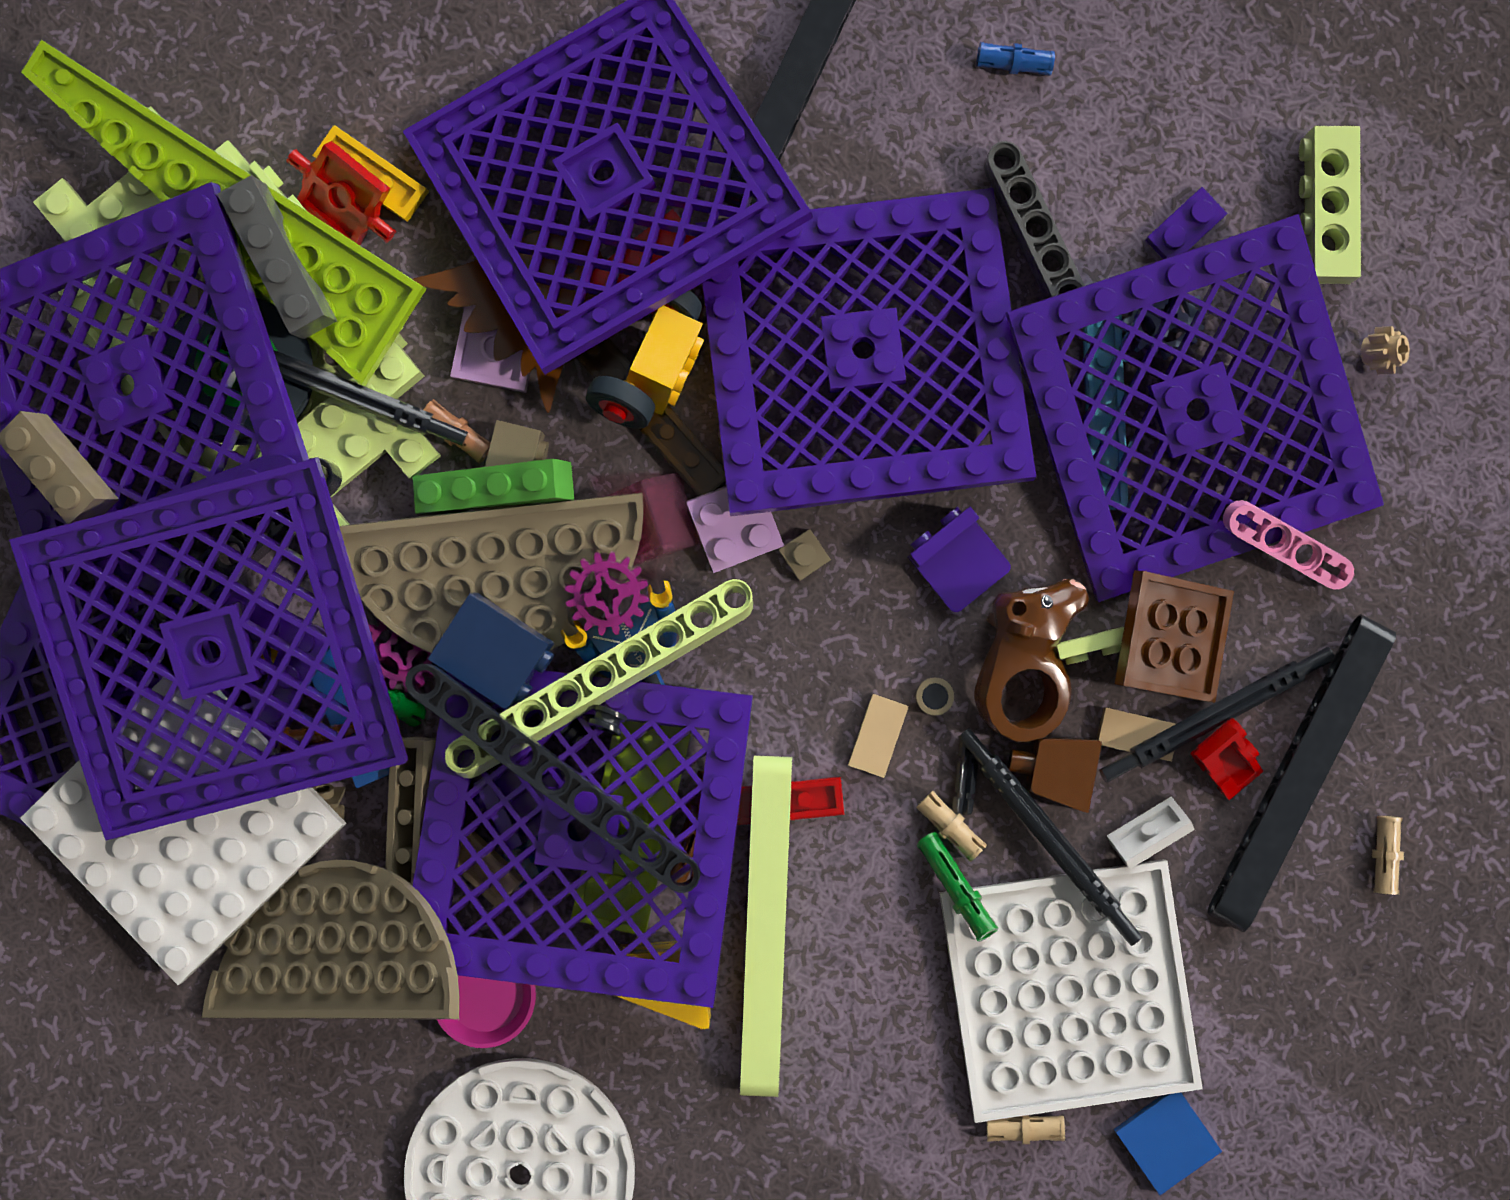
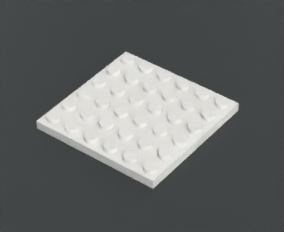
M163 677L152 690L165 696L173 682ZM178 689L172 701L190 710L197 696L182 700L180 690ZM220 690L212 692L220 696L221 698L228 700V698ZM143 697L135 711L152 720L159 705ZM204 700L197 715L215 724L222 709ZM167 710L160 725L177 734L184 719ZM229 714L222 729L239 738L247 723ZM129 720L122 734L140 743L147 729ZM191 724L184 738L202 747L209 733ZM256 728L252 729L246 740L248 744L263 752L269 743ZM154 734L147 748L164 757L171 743ZM215 738L208 752L226 761L234 747ZM122 747L128 764L134 753ZM178 748L171 762L189 771L196 757ZM274 748L270 755L278 754L279 752ZM240 751L233 765L255 759ZM141 757L134 771L152 780L158 766ZM80 760L20 818L177 985L182 984L347 824L311 787L105 841ZM203 761L196 775L216 770L217 768ZM165 771L159 784L180 778ZM134 784L136 790L143 789Z
M1167 860L1142 862L1130 870L1127 865L1093 870L1120 902V910L1143 936L1133 946L1129 945L1107 917L1103 919L1067 874L972 887L973 891H979L981 894L982 905L999 928L995 934L981 942H977L974 933L963 916L956 914L952 908L954 902L947 891L939 892L973 1120L975 1123L1202 1089Z

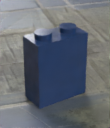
M469 593L428 660L507 710L529 697L533 690L529 682L536 671L542 674L552 661L554 654L550 652V649L554 642L479 593Z

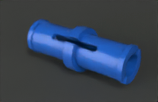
M980 42L976 66L1009 70V74L1015 75L1018 72H1030L1051 76L1055 62V51L1022 48V44L1014 43L1013 46H1002Z

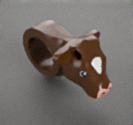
M1063 579L1050 586L1024 588L1013 593H1000L992 602L993 613H988L987 622L996 627V635L979 673L974 690V700L978 714L987 726L1010 740L1028 742L1046 737L1061 724L1066 712L1069 710L1072 694L1070 678L1053 649L1060 642L1074 616L1084 610L1088 604L1089 597L1087 591L1080 582L1074 579ZM1026 669H1036L1042 677L1045 688L1040 707L1027 719L1018 722L1009 721L1004 715L1001 705L1002 691L1006 683L1017 672Z

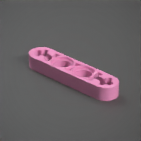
M1235 501L1225 509L1223 514L1225 527L1249 544L1328 588L1334 590L1342 589L1352 581L1354 576L1353 564L1340 553L1247 501ZM1239 513L1246 515L1258 524L1256 529L1253 530L1251 527L1239 523L1236 520ZM1280 527L1282 538L1279 543L1274 546L1266 545L1265 535L1269 529ZM1306 544L1311 545L1313 549L1311 558L1304 563H1298L1295 559L1298 548ZM1324 560L1328 564L1338 567L1341 570L1337 576L1330 574L1320 567L1322 561Z

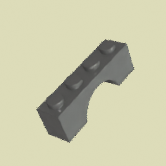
M250 175L218 193L220 201L289 333L305 339L337 322L321 288L308 274L290 244L283 226L284 217L267 184Z

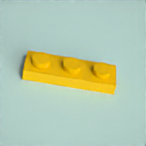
M334 125L314 152L313 157L317 159L323 145L333 141L390 188L382 205L408 222L429 193L427 188Z

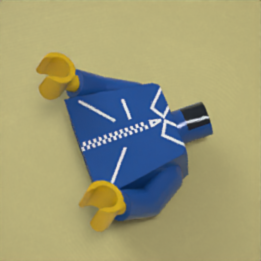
M664 581L666 590L661 594L652 592L651 585L647 587L650 600L638 605L644 612L643 617L634 614L630 617L634 625L631 629L622 623L619 625L620 631L618 635L614 634L612 627H606L604 635L601 636L599 635L597 625L585 632L582 624L575 620L573 622L578 632L573 636H567L561 630L562 638L569 648H573L582 660L588 663L675 612L669 582ZM669 631L663 633L659 638V644L665 648L675 646L677 633ZM633 651L627 655L625 664L629 667H639L644 663L646 655L640 651ZM603 670L599 671V673L607 678H612V674L610 672ZM659 670L639 681L665 685Z

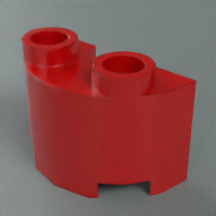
M1232 717L1190 753L1203 772L1206 770L1208 775L1217 784V789L1228 800L1232 799L1264 772L1256 760V757L1260 755L1258 750L1245 738L1247 735L1246 731Z

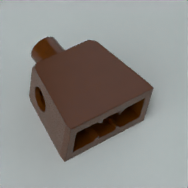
M1039 738L1034 740L1032 753L1011 749L1008 769L1011 772L1028 775L1025 788L1027 791L1089 813L1102 741L1093 739Z

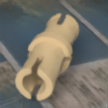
M934 791L928 794L916 807L940 831L938 834L943 839L947 838L954 844L969 862L975 859L983 851L982 849L987 846L963 822L965 818L960 813L956 815Z
M1377 816L1376 850H1372V858H1376L1375 888L1373 892L1399 894L1400 860H1404V852L1400 851L1402 817Z
M1025 1115L986 1122L987 1142L1012 1140L1022 1141V1144H1030V1141L1039 1140L1065 1141L1063 1115L1045 1117Z

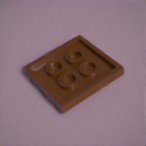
M1134 570L1115 684L1215 703L1234 591L1151 572Z

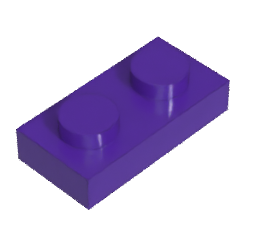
M1201 187L1156 228L1145 241L1162 259L1184 253L1193 247L1228 213Z

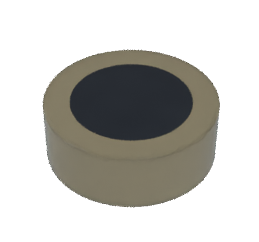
M928 678L921 682L916 690V703L926 714L941 715L951 708L954 702V691L951 685L944 679Z

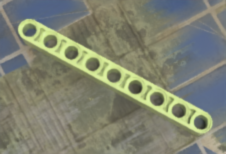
M732 579L726 581L500 714L534 740L538 741L593 709L594 705H600L746 619L753 609L752 591L746 582ZM732 593H740L746 598L745 604L739 608L727 606L725 600ZM697 613H709L713 617L711 624L705 628L694 626L692 619ZM668 631L677 633L679 641L675 646L665 648L659 644V638L663 633ZM633 651H640L646 655L644 663L636 668L627 666L625 664L627 655ZM603 670L612 674V679L607 686L601 688L592 685V678L597 672ZM573 690L578 693L576 703L568 708L559 706L558 699L564 691ZM532 710H540L544 714L542 723L534 728L525 726L526 715ZM494 719L488 720L478 728L480 736L487 741H491L492 735L496 731L501 730L500 724ZM464 735L454 740L445 752V760L448 767L463 778L471 779L501 763ZM526 743L515 744L510 750V755L513 756L529 745ZM467 749L474 750L475 759L469 767L459 768L457 765L458 755Z
M754 756L740 1081V1095L778 1097L792 757Z

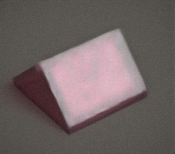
M678 472L640 480L608 495L615 496L642 493L643 495L642 534L632 567L702 544L686 501L688 499Z

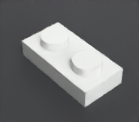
M1169 797L1110 833L1107 837L1112 847L1130 870L1192 832L1194 827L1191 820L1175 800Z

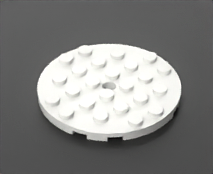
M512 1058L490 1062L466 1072L447 1085L434 1098L417 1123L410 1139L404 1167L406 1200H632L635 1184V1162L630 1137L623 1120L610 1100L597 1086L575 1071L556 1063L531 1058ZM519 1164L526 1167L531 1175L529 1182L522 1185L514 1183L510 1178V1169Z

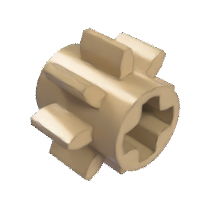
M1393 326L1375 327V334L1368 335L1362 342V361L1365 365L1370 366V370H1376L1377 375L1395 374L1396 366H1402L1409 358L1410 348L1406 336L1401 335L1400 331H1394Z

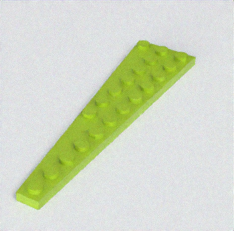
M43 40L39 42L21 72L59 108L63 109L82 129L86 130L110 155L121 162L134 177L146 185L162 202L210 182L219 184L222 192L250 176L246 171ZM268 186L284 217L283 226L290 244L308 274L321 288L337 319V322L309 337L320 345L358 383L366 386L425 293L426 288ZM233 226L251 284L258 288L273 303Z

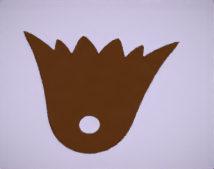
M540 231L523 237L521 242L536 245ZM551 233L546 248L562 251L566 236ZM576 239L572 253L587 256L591 241ZM599 250L597 258L603 259V256ZM518 253L527 269H529L532 255ZM543 258L539 272L554 275L556 260ZM477 259L452 269L413 279L427 288L458 292L447 303L449 306L467 307L475 305L474 310L465 323L464 331L468 333H482L497 329L493 346L495 361L506 359L522 350L521 374L525 377L537 367L541 398L547 413H549L564 364L546 375L543 373ZM578 265L573 273L565 274L564 278L580 281L584 266ZM536 283L544 298L547 299L550 285ZM561 288L556 303L572 306L576 291ZM586 293L584 303L597 295ZM554 313V315L556 316V318H559V317H561V316L563 315V314Z

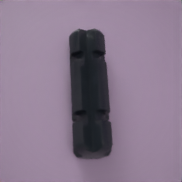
M960 742L958 755L961 756V760L957 761L954 792L957 793L956 797H953L952 811L955 814L971 815L974 804L971 796L975 794L978 764L974 756Z

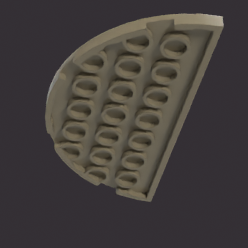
M642 493L342 525L339 527L362 601L381 622L409 643L432 653L469 593H479L553 641L554 645L550 649L551 651L553 648L565 643L560 633L561 630L567 636H573L578 632L572 618L577 607H568L565 603L566 600L574 597V593L566 591L565 584H575L576 580L570 576V571L577 570L581 572L583 570L580 560L584 558L590 564L595 562L594 552H599L602 560H608L610 551H615L616 561L621 562L625 556L630 557L628 568L632 569L642 534L643 495ZM608 568L609 575L619 581L627 580L628 577L621 571ZM594 571L585 578L580 592L592 587L596 580ZM602 576L601 592L596 594L597 598L603 597L605 602H608V606L612 604L611 601H613L612 595L617 593L618 590L610 589L609 585L606 584L604 576ZM596 606L585 607L591 614L597 617L604 613V611ZM582 617L578 619V621L582 624L584 628V623L586 619Z
M353 860L321 861L300 868L298 873L294 874L224 942V945L228 948L221 961L219 970H213L211 973L202 1018L459 1019L458 975L448 937L438 916L426 899L410 883L395 873L376 865Z

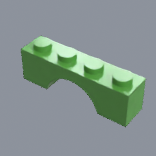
M557 459L412 476L415 514L433 516L469 512L474 509L493 506L542 504L574 500L571 462Z

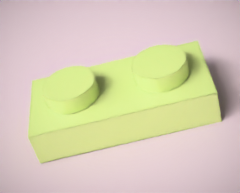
M1124 627L1060 642L1053 651L1059 659L1065 658L1066 665L1089 660L1087 653L1102 649L1103 656L1118 653L1121 649Z

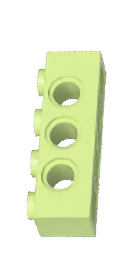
M1314 126L1301 139L1299 145L1300 161H1305V175L1301 176L1299 182L1300 198H1305V213L1301 214L1300 220L1319 284H1351L1361 277L1360 126ZM1322 161L1333 165L1335 176L1327 175L1322 170ZM1322 198L1333 202L1335 213H1329L1324 210L1321 203ZM1322 235L1329 236L1334 240L1335 251L1327 250L1323 246Z

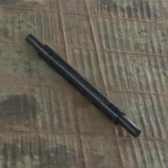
M215 330L210 332L207 344L210 343ZM224 340V342H223V344H222V346H221V350H224V351L228 352V349H227V346H226V343H225V340ZM273 350L282 378L423 435H426L428 432L458 445H464L468 432L433 418V413Z
M1326 647L1298 663L1292 661L1130 748L1129 754L1099 769L1101 777L1108 783L1137 766L1142 769L1223 725L1231 717L1236 718L1305 681L1306 675L1335 660L1333 651Z
M970 728L958 736L959 740L982 766L979 770L1103 919L1107 917L1130 946L1139 942L1143 936L1120 910V902L997 755L993 757Z

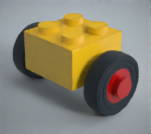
M689 290L646 315L653 321L630 367L626 381L609 376H598L591 382L585 399L595 412L616 424L641 429L648 425L654 412L663 415L667 404L675 406L704 342V339L698 337L703 324L697 321L702 305L694 293Z

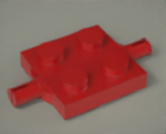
M333 141L324 144L317 159L313 162L299 153L297 149L288 155L289 158L286 159V162L303 174L302 189L297 200L307 212L358 245H361L369 230H372L385 243H388L394 237L396 230L379 218L381 206L390 188Z

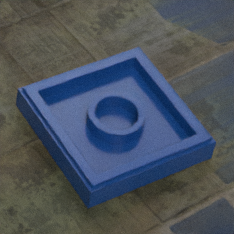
M1181 1092L1161 1095L1114 1128L1118 1137L1159 1195L1169 1190L1222 1152Z

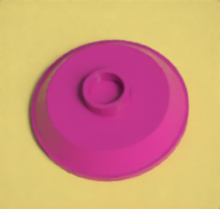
M458 976L459 1019L436 1020L451 1038L463 1045L475 1048H492L505 1044L515 1038L529 1022L536 1002V986Z

